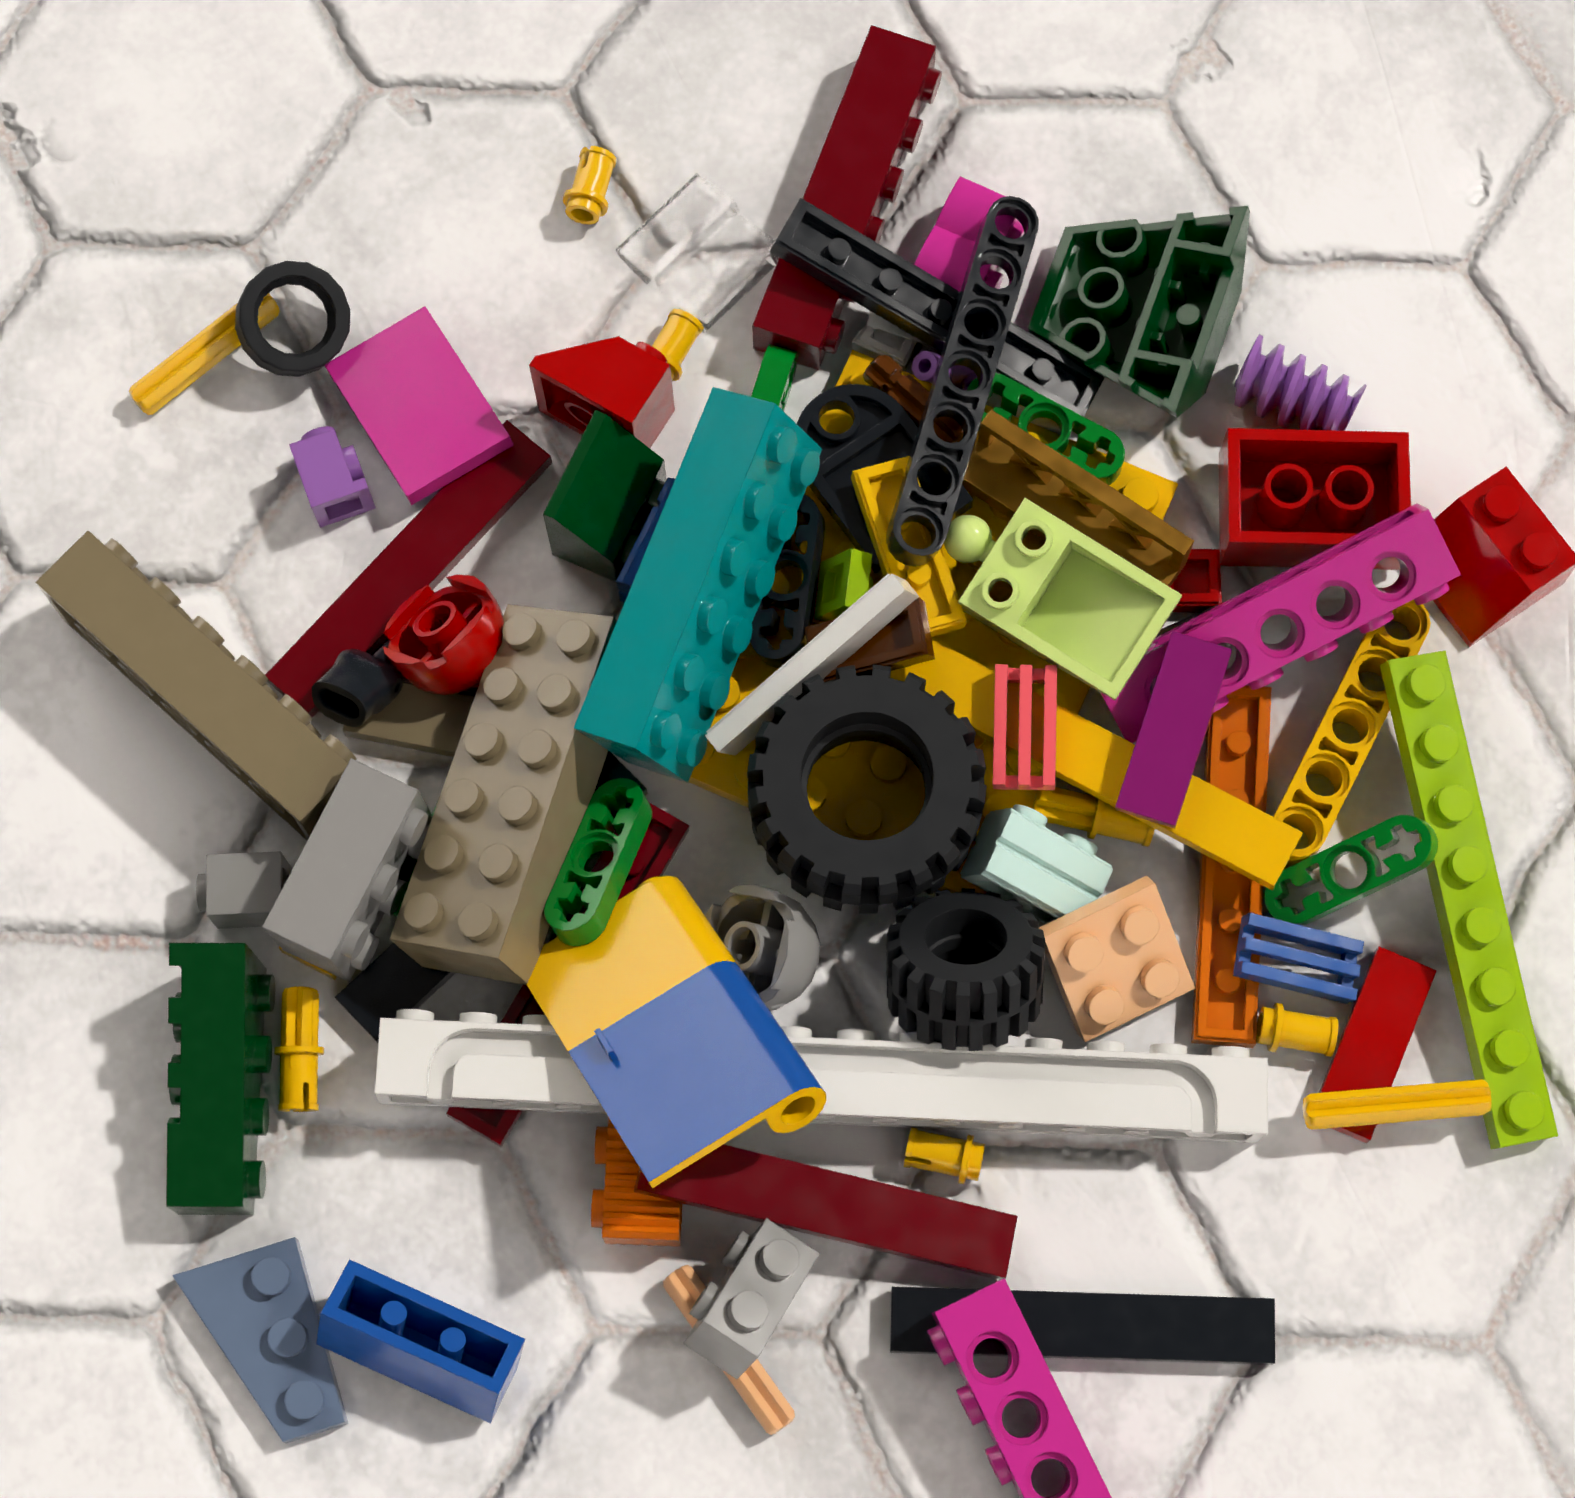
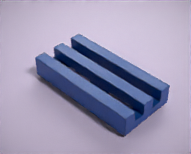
M1250 912L1241 917L1233 976L1349 1004L1356 1001L1358 989L1353 988L1354 979L1360 976L1361 965L1356 964L1357 955L1363 953L1364 941ZM1254 933L1340 954L1341 958L1339 960L1254 938ZM1251 953L1338 975L1337 984L1250 962Z

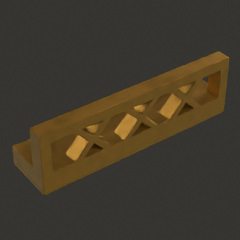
M992 409L981 422L978 441L973 447L962 483L967 491L1010 519L1024 498L1167 586L1170 587L1186 565L1194 543L1193 539ZM1037 529L1030 530V532L1046 541L1044 533Z

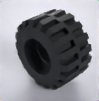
M962 888V892L951 893L947 889L935 892V897L933 898L922 896L912 901V909L903 908L896 915V924H890L887 932L888 1008L892 1017H898V1025L906 1033L917 1032V1040L928 1045L933 1042L942 1043L941 1049L955 1051L956 1047H968L969 1051L983 1050V1045L992 1044L995 1047L1007 1044L1009 1035L1020 1037L1028 1031V1022H1036L1040 1014V1005L1043 1004L1045 937L1043 930L1038 929V920L1032 913H1023V905L1013 899L1004 901L1001 899V894L991 891L982 894L975 893V889Z

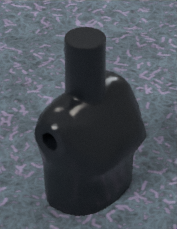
M390 640L387 641L383 646L388 648ZM383 646L373 655L357 649L343 650L338 655L333 666L312 686V699L320 712L337 723L349 727H360L369 717L381 712L397 697L402 689L404 678L384 654Z

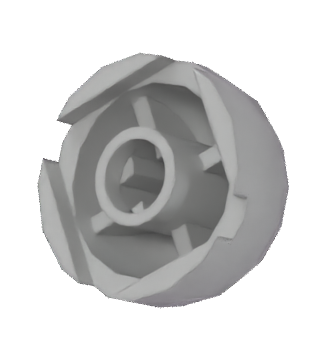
M739 885L727 891L735 894L729 897L722 906L713 904L705 914V917L768 1009L777 1010L800 997L812 982L819 964L820 941L816 925L798 901L774 889L760 885Z

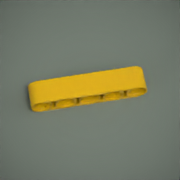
M1411 600L1392 610L1394 618L1391 621L1401 622L1410 632V639L1399 640L1393 638L1388 634L1384 625L1364 634L1273 817L1290 826L1298 827L1308 838V847L1295 849L1284 869L1317 854L1325 842L1390 711L1386 690L1378 692L1368 690L1360 682L1358 673L1370 671L1379 675L1383 680L1380 668L1382 663L1391 659L1418 655L1431 624L1429 613L1423 604L1416 605L1414 600ZM1340 722L1352 725L1359 733L1360 742L1352 744L1342 742L1334 734L1332 725ZM1310 774L1324 775L1333 784L1335 793L1331 796L1315 794L1307 785L1306 776Z

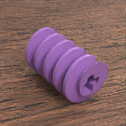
M1259 334L1235 382L1234 405L1242 409L1251 399L1257 397L1256 416L1264 418L1275 407H1278L1277 425L1285 429L1295 418L1299 417V430H1316L1318 427H1321L1322 430L1345 431L1367 385L1364 384L1353 396L1348 395L1349 376L1342 374L1329 386L1326 384L1328 366L1321 364L1307 376L1305 375V355L1299 354L1286 366L1283 364L1285 346L1278 344L1265 356L1261 354L1263 336Z

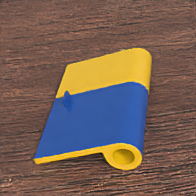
M662 876L649 878L642 882L637 889L617 900L605 930L593 942L583 946H569L556 937L543 945L538 961L526 985L652 1188L764 1119L774 1132L784 1134L806 1126L823 1110L826 1103V1092L684 884L677 877Z

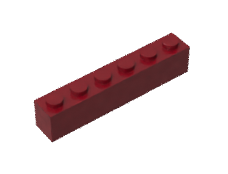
M871 25L802 199L879 244L885 224V219L879 218V214L884 201L894 203L904 176V169L898 168L903 152L913 153L917 146L923 127V120L918 119L917 116L923 102L933 103L940 85L942 71L934 69L935 45ZM779 258L752 325L753 349L765 353L768 345L772 344L798 351V364L819 371L825 353L835 354L840 345L846 321L839 319L845 302H855Z

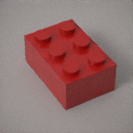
M1228 428L1219 451L1220 566L1294 567L1411 506L1409 432ZM1387 557L1380 560L1374 569L1399 570L1400 564L1397 558Z

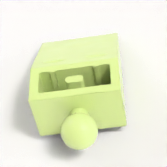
M1026 498L1018 507L997 542L992 540V533L988 524L975 515H962L952 520L946 540L944 541L946 551L953 559L961 563L983 562L958 601L965 613L1046 662L1057 665V668L1115 701L1182 598V594ZM1037 529L1046 535L1045 544L1037 550H1030L1022 543L1028 531ZM998 581H1005L1013 588L1012 595L1004 602H996L989 596V592Z

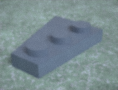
M293 1237L172 1275L282 1442H293L349 1424L329 1350L316 1345L320 1317L297 1238Z

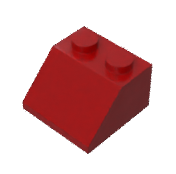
M617 336L536 355L529 364L539 411L583 435L595 410L607 414L647 447L651 448L675 411L670 365L667 363L666 357L659 350L644 342H637L634 345Z
M1507 466L1460 496L1434 519L1461 575L1448 581L1447 584L1450 589L1442 596L1434 599L1433 602L1468 647H1471L1563 585L1575 569V552Z

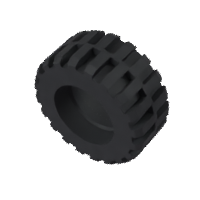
M855 665L836 668V679L824 683L822 677L817 674L802 682V693L796 698L787 693L774 706V718L772 721H763L755 737L756 748L754 754H750L747 770L748 808L755 839L758 845L764 847L768 864L777 875L785 873L791 879V888L805 898L812 892L823 898L824 907L841 911L843 904L859 906V914L878 913L879 905L893 903L894 908L898 910L912 905L915 896L923 891L929 896L944 885L946 876L951 871L957 872L967 858L969 847L972 841L976 839L985 804L987 785L984 784L986 764L983 750L975 747L976 732L967 717L957 718L954 714L955 702L942 690L937 692L935 696L926 692V679L910 672L905 682L890 678L891 667L873 665L872 675L856 676ZM874 741L887 744L904 753L920 770L925 787L922 809L916 820L909 827L893 836L879 840H857L842 836L826 827L814 815L810 807L807 784L813 765L828 751L845 743Z

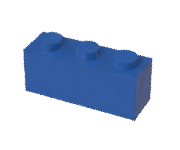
M349 1259L320 1313L316 1345L491 1424L517 1371L525 1338Z

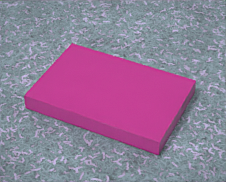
M426 306L325 365L330 377L411 505L513 446L508 432Z

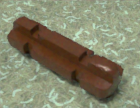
M877 356L866 368L863 374L864 381L871 387L886 392L893 397L919 428L929 391L910 374L907 376L902 375L903 368L890 356ZM943 416L933 420L934 431L943 441L955 443L962 437V428L954 419Z

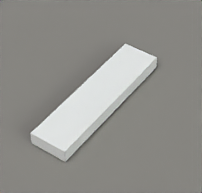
M887 574L707 730L705 737L717 752L736 756L755 739L763 721H772L774 718V706L787 693L796 698L802 693V682L817 674L824 679V677L846 661L920 596L905 579L894 574Z

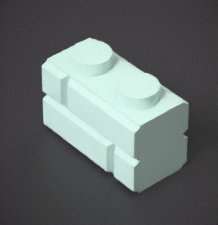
M1015 804L1013 808L990 811L985 816L975 839L976 844L971 848L960 874L961 878L986 892L991 891L1001 894V899L1004 901L1015 900L1023 905L1024 913H1032L1038 921L1047 924L1097 900L1103 894L1113 868L1111 864L1095 856L1098 847L1093 842L1071 833H1065L1062 837L1045 827L1048 819L1042 813L1030 807Z

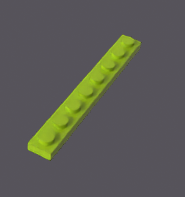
M1446 650L1387 660L1380 665L1414 817L1426 821L1434 829L1438 839L1436 856L1426 869L1474 1079L1487 1081L1491 1091V1111L1483 1115L1490 1148L1497 1149L1557 1137L1556 1123Z

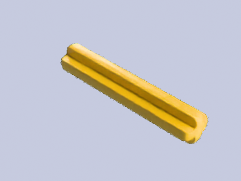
M269 293L263 298L258 309V325L260 330L280 313L276 301ZM237 304L130 387L129 394L132 400L144 413L152 415L241 346L235 330Z
M1479 1079L1311 1093L1303 1098L1302 1111L1306 1127L1314 1130L1480 1116L1491 1111L1492 1098L1487 1081Z

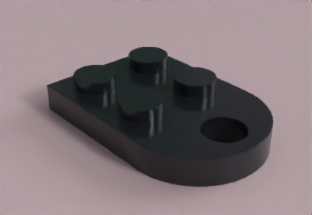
M840 385L816 396L804 408L797 421V425L822 448L819 456L818 474L809 487L855 548L872 554L871 569L874 573H877L881 570L851 481V475L854 470L910 456L918 427L903 407L887 393L867 385ZM839 409L847 412L854 423L848 431L841 434H832L822 428L819 420L827 411ZM923 469L917 473L921 489L924 492L935 496L947 492L946 479L938 471ZM963 485L961 486L952 520L961 516L973 506L974 499Z

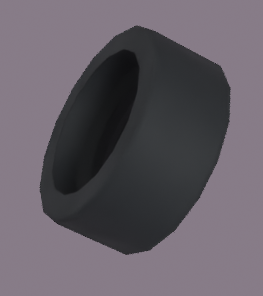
M284 261L265 267L248 282L236 306L235 330L242 349L257 366L276 375L300 377L320 370L341 351L350 332V307L342 287L328 272L308 262ZM284 285H300L313 291L323 302L327 313V329L321 342L313 349L300 354L284 353L272 347L262 336L258 325V309L263 298L273 289Z

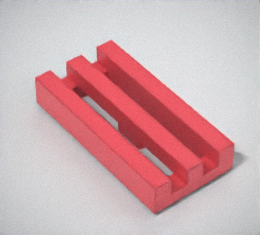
M995 664L993 789L1055 790L1057 665H1045V668H1032V665L1008 668V664ZM1007 683H1020L1018 775H1006ZM1032 683L1044 684L1043 776H1030Z

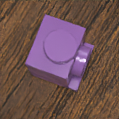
M324 426L313 429L304 434L300 441L289 444L311 509L320 528L376 509L354 446L342 448L333 427Z

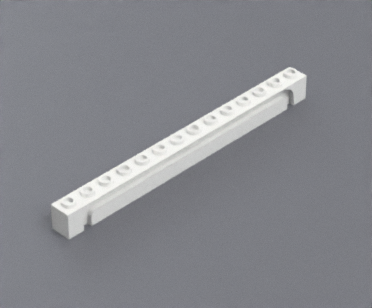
M401 1009L396 1011V1018H380L375 1095L380 1104L606 1114L545 1015L523 1016L522 1024L497 1023V1015L485 1012L460 1013L459 1021L434 1020V1013L431 1011ZM797 1026L781 1027L826 1092V1103L823 1110L810 1123L1257 1143L1268 1134V1058L1250 1057V1049L1245 1047L1221 1046L1212 1048V1055L1187 1054V1046L1173 1043L1150 1045L1149 1053L1125 1052V1044L1118 1041H1091L1087 1043V1050L1062 1049L1063 1041L1059 1039L1029 1038L1025 1040V1047H995L992 1044L983 1045V1050L969 1051L968 1047H956V1050L952 1051L941 1049L942 1043L933 1042L928 1045L917 1040V1032L901 1033L900 1041L875 1040V1033L873 1031L862 1029L837 1031V1038L812 1037V1030L809 1028Z

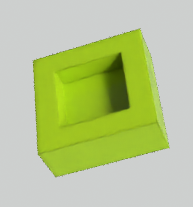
M850 548L821 562L814 619L825 622L838 618L873 587V579L870 576L872 554Z

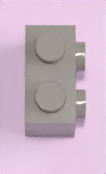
M767 1218L751 1236L741 1230L721 1261L722 1264L729 1268L719 1286L710 1281L692 1307L689 1314L698 1320L683 1344L735 1379H738L760 1356L820 1253Z

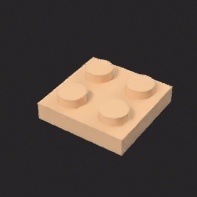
M1147 875L1038 928L1044 932L1047 960L1075 1030L1084 1042L1195 989L1157 886Z

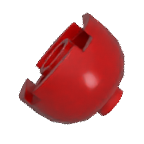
M457 574L446 577L452 586L442 588L435 593L428 584L417 590L403 602L387 622L384 634L390 640L388 648L383 646L384 654L392 665L420 690L431 694L450 695L478 687L484 669L492 662L502 644L503 613L487 586L475 576Z

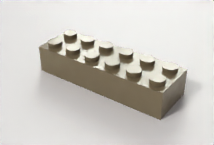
M87 531L35 583L61 618L308 841L350 759L357 760L355 755L332 734H329L322 740V735L310 723L313 720L312 717L289 695L285 694L278 701L279 697L266 684L268 678L244 655H241L236 660L230 651L222 645L225 642L223 637L199 615L192 620L179 606L181 600L161 580L154 577L149 581L136 567L138 562L121 544L111 538L104 545L90 531Z
M507 604L503 615L502 644L492 662L484 669L390 940L422 967L526 985L538 961L550 926L544 914L546 901L595 792L608 753L607 749L574 729V725L617 620L613 616Z

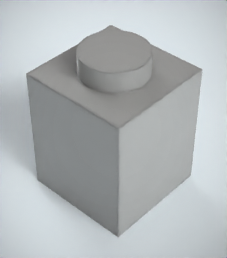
M281 851L206 855V874H198L196 881L198 908L200 911H206V916L217 929L262 927L291 873V866Z

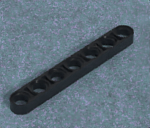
M1007 196L995 201L979 228L887 529L886 543L888 550L896 560L905 565L916 567L927 564L938 553L947 537L1038 232L1039 219L1035 209L1030 203L1019 197ZM1001 215H1009L1016 218L1022 224L1024 235L1016 239L1005 237L998 231L995 225V218ZM992 264L1002 268L1008 276L1009 285L1001 289L990 287L982 280L980 267ZM976 314L987 318L993 326L994 336L989 339H978L972 336L966 330L964 324L965 317ZM957 365L967 366L972 369L979 381L978 388L970 391L959 389L951 382L949 369ZM943 416L954 419L962 428L963 439L955 443L943 441L934 431L933 420ZM923 469L938 471L946 479L947 492L938 496L924 492L918 484L917 473ZM911 521L924 525L930 532L932 538L931 545L924 549H916L907 545L901 535V526Z

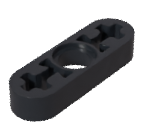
M807 495L803 496L797 511L801 512L806 521L809 522L808 525H799L796 531L795 544L801 553L790 550L792 540L790 538L785 541L775 565V574L787 566L800 568L803 571V581L800 587L790 594H779L771 588L769 593L762 598L752 621L753 630L750 643L759 657L766 664L775 668H780L807 644L804 627L812 625L825 535V520L815 502ZM770 606L785 610L784 626L790 635L793 636L792 640H782L778 650H774L773 646L766 639L767 635L773 636L777 634L780 623V616L774 608H769Z

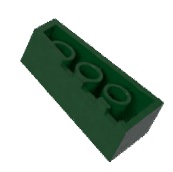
M169 943V966H179L181 968V992H177L175 997H168V1024H173L174 1039L176 1043H181V1054H174L171 1062L168 1063L167 1088H169L171 1104L180 1105V1117H170L167 1122L166 1207L178 1215H254L255 1199H263L266 1187L265 1162L257 1160L258 1136H266L269 1126V1103L267 1098H260L261 1073H270L272 1066V1040L270 1036H263L264 1012H272L274 1010L275 978L273 974H266V967L246 943Z

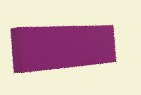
M1172 631L1115 810L1174 829L1176 828L1232 654L1231 648Z

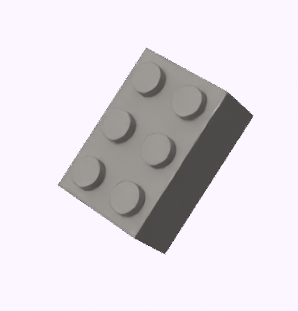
M352 758L350 759L262 926L283 951L350 982L356 968L361 971L367 968L379 943V937L375 936L374 933L384 914L392 916L400 906L408 885L402 879L413 858L418 859L433 817L420 791Z

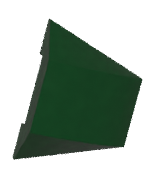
M1249 206L1229 208V214L1195 218L1193 212L1177 214L1176 219L1173 221L1140 224L1137 219L1065 227L1029 323V332L1178 418L1206 393L1242 291L1250 217Z

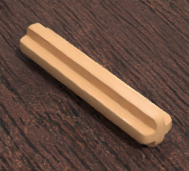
M684 1265L668 1275L663 1281V1286L693 1328L698 1319L689 1313L706 1286L691 1266ZM758 1359L738 1379L723 1371L766 1433L770 1435L775 1434L793 1421L795 1418L793 1408Z

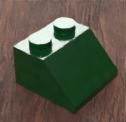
M595 410L543 513L552 555L616 582L652 508L658 506L657 498L667 478L663 458L607 414Z

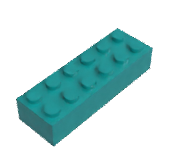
M715 387L712 388L574 725V729L627 763L687 783L694 767L701 762L707 748L706 731L710 729L717 710L727 700L730 690V677L740 653L745 651L752 637V621L762 598L769 593L773 586L775 565L785 541L789 540L795 531L797 511L806 488L813 483L819 470V456L822 448L776 403Z

